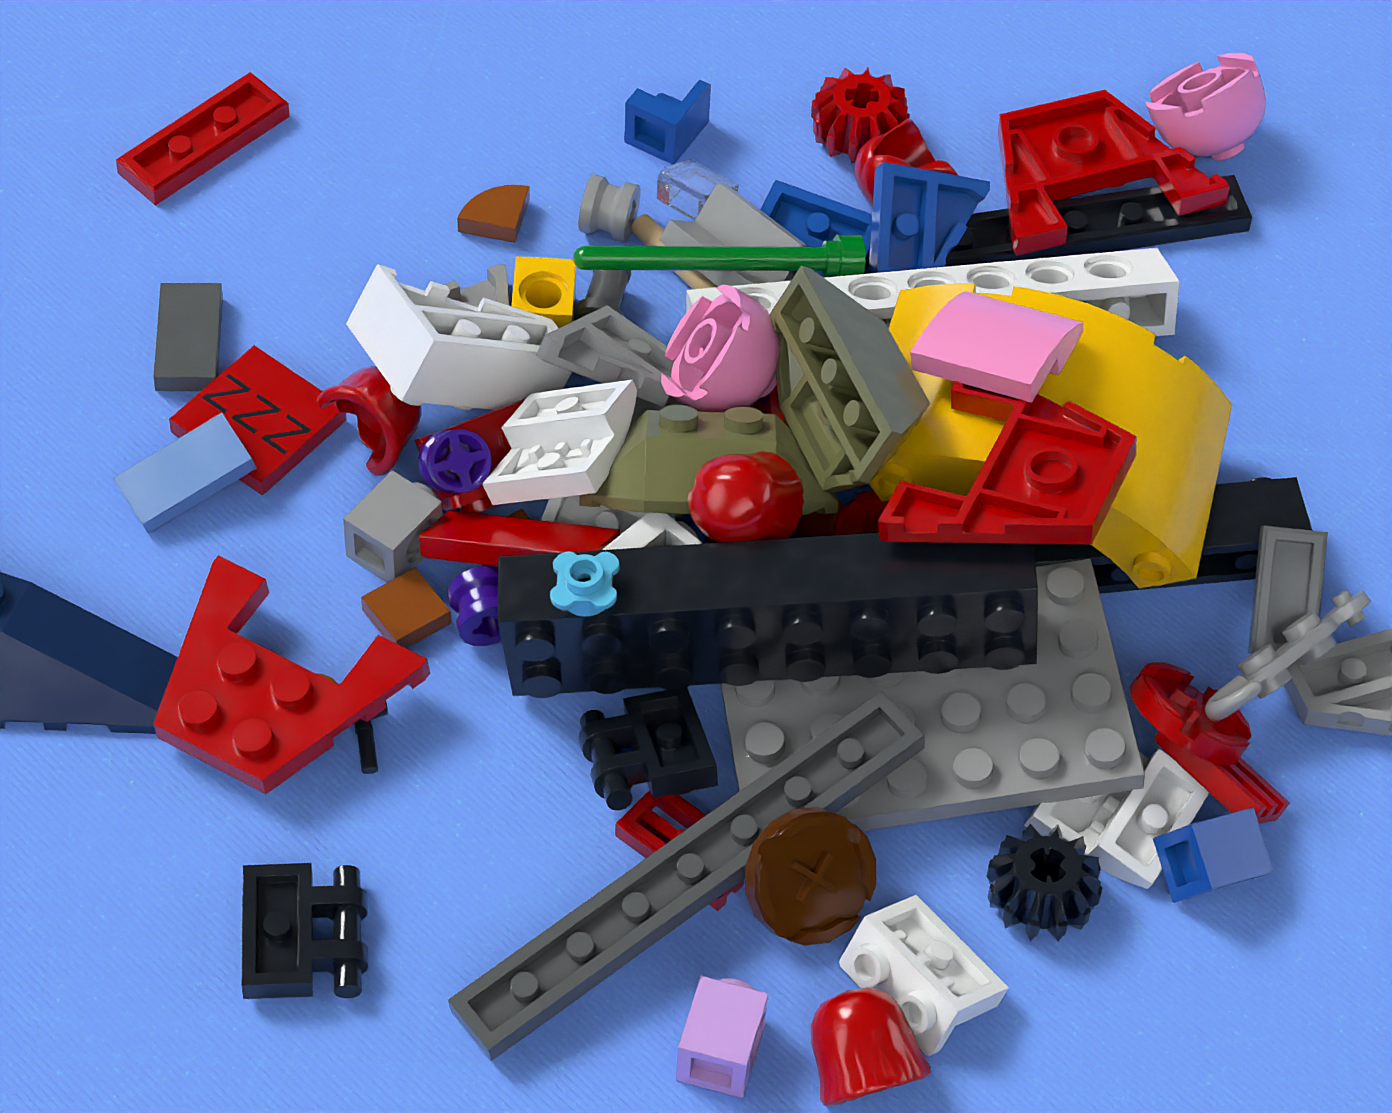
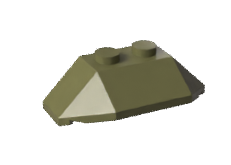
M800 266L769 314L774 332L779 334L780 353L776 369L779 408L823 491L835 493L869 483L898 452L913 428L920 422L930 402L885 322L813 269Z
M669 405L660 411L646 410L630 424L624 444L611 465L606 480L596 493L580 495L579 506L600 507V505H604L610 509L643 513L690 514L688 495L694 487L696 473L706 462L723 455L752 454L760 451L778 454L787 460L797 471L798 476L802 479L804 488L802 515H807L814 511L823 514L837 513L838 494L837 492L830 493L822 490L791 429L777 415L763 414L760 410L751 407H734L725 412H698L695 408L686 405Z

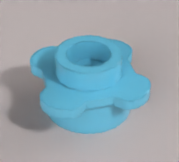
M564 552L554 559L553 569L557 574V585L551 589L550 599L555 607L561 610H568L570 613L578 616H593L615 604L617 592L613 588V576L618 573L620 566L619 560L614 554L601 552L596 556ZM583 578L591 579L586 582H579V580Z

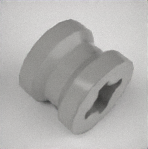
M592 174L586 185L581 202L578 220L579 231L593 234L601 230L609 232L614 240L627 242L632 233L631 226L637 218L641 192L640 185L627 182L622 186L609 184L606 177Z

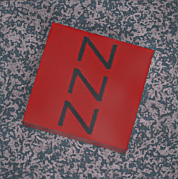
M253 345L171 416L169 423L171 433L180 438L220 413H223L257 467L239 480L263 496L347 419L346 413L338 411L334 402L321 409L316 399L323 391Z

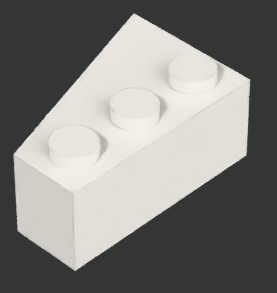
M379 264L376 265L346 323L390 384L392 393L398 399L410 405L420 406L423 403L453 406L461 410H471L472 408L495 410L525 399L531 393L563 389L572 374V371L543 361L536 356L544 335L558 329L552 319L486 298H482L478 307L447 298L450 293L449 287L430 281L425 291L397 282L395 279L397 275L395 269Z

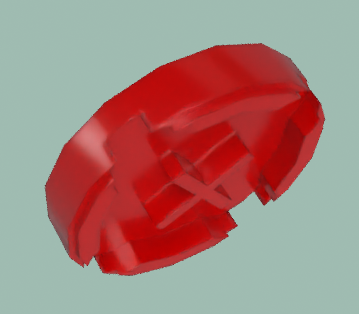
M1165 662L1147 663L1129 686L1131 699L1140 713L1160 733L1197 757L1219 765L1235 764L1251 743L1248 740L1252 736L1249 723L1240 710L1219 722L1210 720L1205 713V705L1218 691L1217 689L1213 690L1208 686L1205 692L1202 693L1197 688L1189 685L1194 676L1190 675L1189 671Z

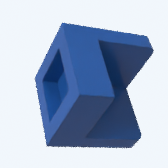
M699 80L682 101L664 93L654 96L637 88L625 102L624 143L675 165L709 122L711 84Z
M1254 807L1196 822L1153 838L1173 903L1225 886L1270 874L1273 870Z

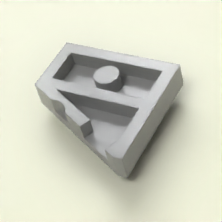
M1392 629L1337 643L1328 652L1306 665L1299 658L1287 667V670L1292 675V679L1283 686L1304 725L1392 736Z

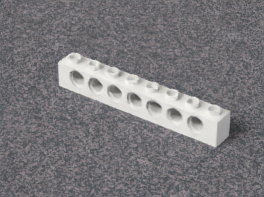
M1158 248L825 278L883 320L888 329L900 290L928 285L975 283L976 293L1011 296L1013 286L1058 294L1119 315L1149 330L1156 336L1175 335L1179 280ZM791 281L736 285L732 287L754 298L770 314ZM716 287L686 290V313L702 296L710 301H714L722 293Z

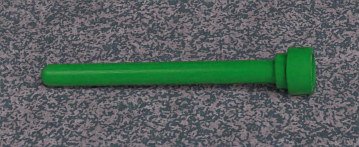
M835 235L833 241H824L822 247L581 246L576 249L573 255L574 264L581 270L798 271L800 266H804L814 271H822L824 277L864 274L866 259L862 235Z

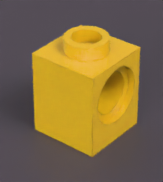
M516 256L511 306L552 319L558 328L573 322L576 302V265L573 259Z

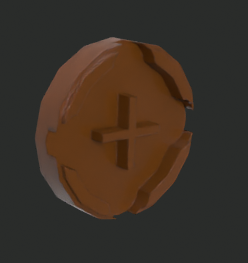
M819 807L793 809L771 821L754 841L745 865V895L754 917L771 933L804 946L829 943L850 931L861 918L857 914L863 908L865 900L871 901L876 887V857L867 835L846 817Z

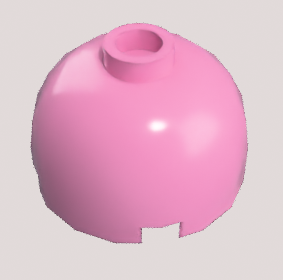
M1246 53L1219 55L1217 58L1221 66L1204 72L1200 62L1194 63L1168 76L1151 90L1149 95L1152 102H1146V107L1163 141L1172 148L1182 147L1194 157L1211 156L1215 161L1231 158L1244 149V141L1254 134L1264 118L1266 106L1261 75L1253 56Z
M724 284L716 287L722 295L718 296L714 301H710L702 296L691 306L676 327L664 355L674 361L671 378L661 373V384L666 394L684 405L702 412H725L734 407H749L759 398L767 396L777 384L776 369L780 353L779 334L774 332L768 310L754 298L739 289Z

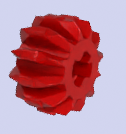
M844 67L839 79L825 77L824 83L820 87V92L816 93L811 106V118H813V132L816 143L827 144L826 147L830 157L842 153L847 154L851 164H853L859 149L876 134H884L902 121L910 118V114L907 113L908 106L905 89L893 86L890 74L878 78L872 76L869 67L866 68L863 74L856 75Z

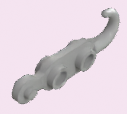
M1348 589L1341 592L1332 599L1336 607L1329 611L1322 619L1319 618L1315 611H1312L1283 630L1282 634L1288 642L1274 651L1269 644L1244 659L1237 665L1243 676H1236L1219 689L1206 703L1205 713L1207 717L1214 722H1219L1239 710L1255 696H1258L1259 699L1268 696L1292 679V675L1287 670V667L1300 658L1302 663L1306 665L1332 649L1337 643L1331 634L1341 623L1346 621L1351 627L1366 617L1362 609L1371 600L1365 591L1362 590L1354 595H1351Z

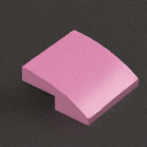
M964 291L951 299L936 314L910 351L912 370L1033 402L1048 373L1059 375L1083 332V322Z

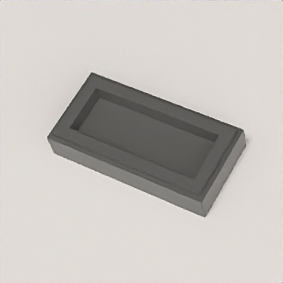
M161 283L153 376L155 391H201L218 377L223 306L222 283Z
M1261 526L1248 647L1249 654H1253L1269 644L1276 651L1288 642L1282 634V631L1312 611H1315L1320 616L1328 532Z

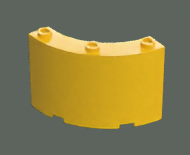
M975 283L928 285L899 291L889 331L911 370L910 351L923 331L951 299L964 291L1083 322V332L1059 375L1048 373L1037 394L1062 407L1065 403L1071 401L1137 436L1136 457L1093 544L1090 545L1094 546L1119 566L1138 588L1161 586L1168 583L1196 579L1232 409L1230 400L1196 363L1187 356L1177 360L1155 346L1154 340L1156 335L1149 330L1099 307L1058 294L1013 286L1011 296L976 293ZM912 370L930 405L898 452L868 484L882 501L890 500L900 480L966 496L1006 422L951 409V388L955 381Z

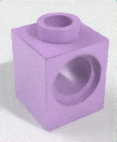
M700 976L678 1046L676 1081L743 1098L765 1028L768 993L755 990L748 983L738 979L724 978L716 980Z

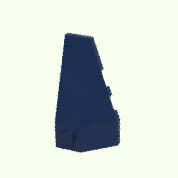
M0 572V729H5V722L43 723L44 730L67 731V724L106 725L111 732L156 734L153 724L178 657L30 581Z

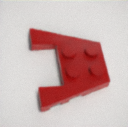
M1100 90L999 114L998 138L1012 246L1016 256L1066 244L1068 226L1052 201L1067 200L1076 195L1109 187H1121L1129 182L1152 177L1180 216L1227 204L1230 186L1218 174H1214L1209 178L1195 168L1196 158L1182 147L1170 149L1155 137L1156 128L1107 90Z
M955 381L951 388V409L1006 422L969 493L966 496L900 480L878 520L879 540L886 542L1093 544L1136 457L1137 436L1071 401H1068L1062 407L1037 394L1033 402H1028Z
M218 555L211 565L153 725L158 739L267 794L334 746L333 738L359 719L368 722L386 709L385 701L406 685L414 689L424 682L430 674V669L426 658L377 635L340 684H335L238 635V632L269 595V589L265 578Z

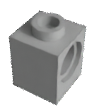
M392 470L343 518L346 557L387 583L412 570L425 558L421 556L419 535L442 516V501L426 485L419 482L412 483Z

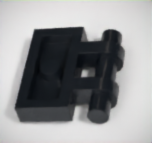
M687 687L679 690H663L623 698L625 715L605 718L604 713L601 711L589 710L581 716L580 725L582 730L579 733L578 740L584 757L594 764L591 768L590 776L595 791L601 798H605L610 809L620 811L630 806L633 798L630 789L636 784L647 782L653 799L669 795H683L694 790L718 786L717 764ZM635 746V751L618 754L620 749Z
M312 863L243 865L241 979L243 999L313 997V972H329L334 975V994L340 998H354L361 994V974L365 973L368 969V947L361 941V920L368 913V897L366 891L361 888L359 868L352 865L339 866L333 871V886H313ZM313 918H329L333 921V939L313 940Z

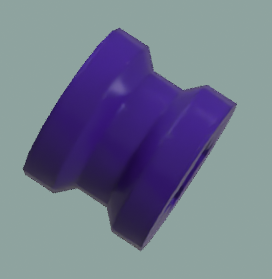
M465 429L439 431L430 436L422 445L418 456L419 471L424 481L434 490L444 493L470 492L478 488L488 477L492 465L491 452L486 442L476 433ZM449 445L450 452H449V454L447 455L446 460H444V457H445L446 453L448 452L447 446Z
M481 566L459 574L449 584L447 597L450 607L456 613H459L456 624L460 638L465 643L473 646H488L502 642L498 626V568L495 566Z

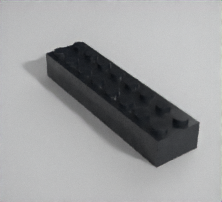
M879 533L574 552L576 555L587 554L596 556L601 552H609L614 554L619 560L620 569L613 576V588L617 592V600L613 606L593 616H578L570 613L568 610L558 609L552 604L550 591L557 585V574L553 569V561L561 553L498 556V626L513 696L529 695L535 698H548L559 693L592 691L601 694H614L624 689L657 687L667 690H679L690 685L722 683L733 686H745L755 681L792 679L799 682H811L821 677L853 675L877 678L887 673L925 671L931 674H942L953 669L991 667L997 670H1008L1019 665L1037 664L1038 583L1034 544L886 542L879 540ZM583 578V579H580L579 582H586V581H589V580H591V579H590V578Z

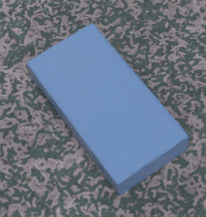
M220 413L114 477V480L149 534L247 475L257 467L223 413Z

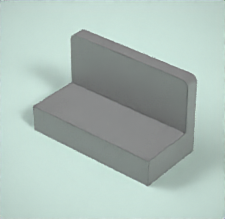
M717 184L695 221L670 220L659 238V241L665 246L807 247L805 243L727 184ZM699 271L717 286L723 284L736 286L790 281L795 271Z

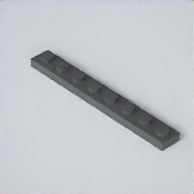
M881 690L448 999L451 1013L486 1056L493 1061L745 879V865L753 843L771 821L793 809L819 807L836 813L925 748L924 734Z

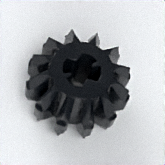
M1031 823L1023 831L1021 839L1006 835L1005 840L1000 844L998 855H994V858L989 861L986 875L990 884L987 896L990 908L1004 909L1002 921L1004 922L1005 929L1023 923L1027 925L1026 933L1030 941L1039 934L1040 929H1047L1059 941L1066 934L1067 926L1082 930L1083 926L1088 923L1091 910L1099 904L1102 893L1101 882L1098 880L1101 867L1099 857L1084 855L1086 845L1083 836L1066 842L1062 840V832L1058 824L1049 832V836H1041Z

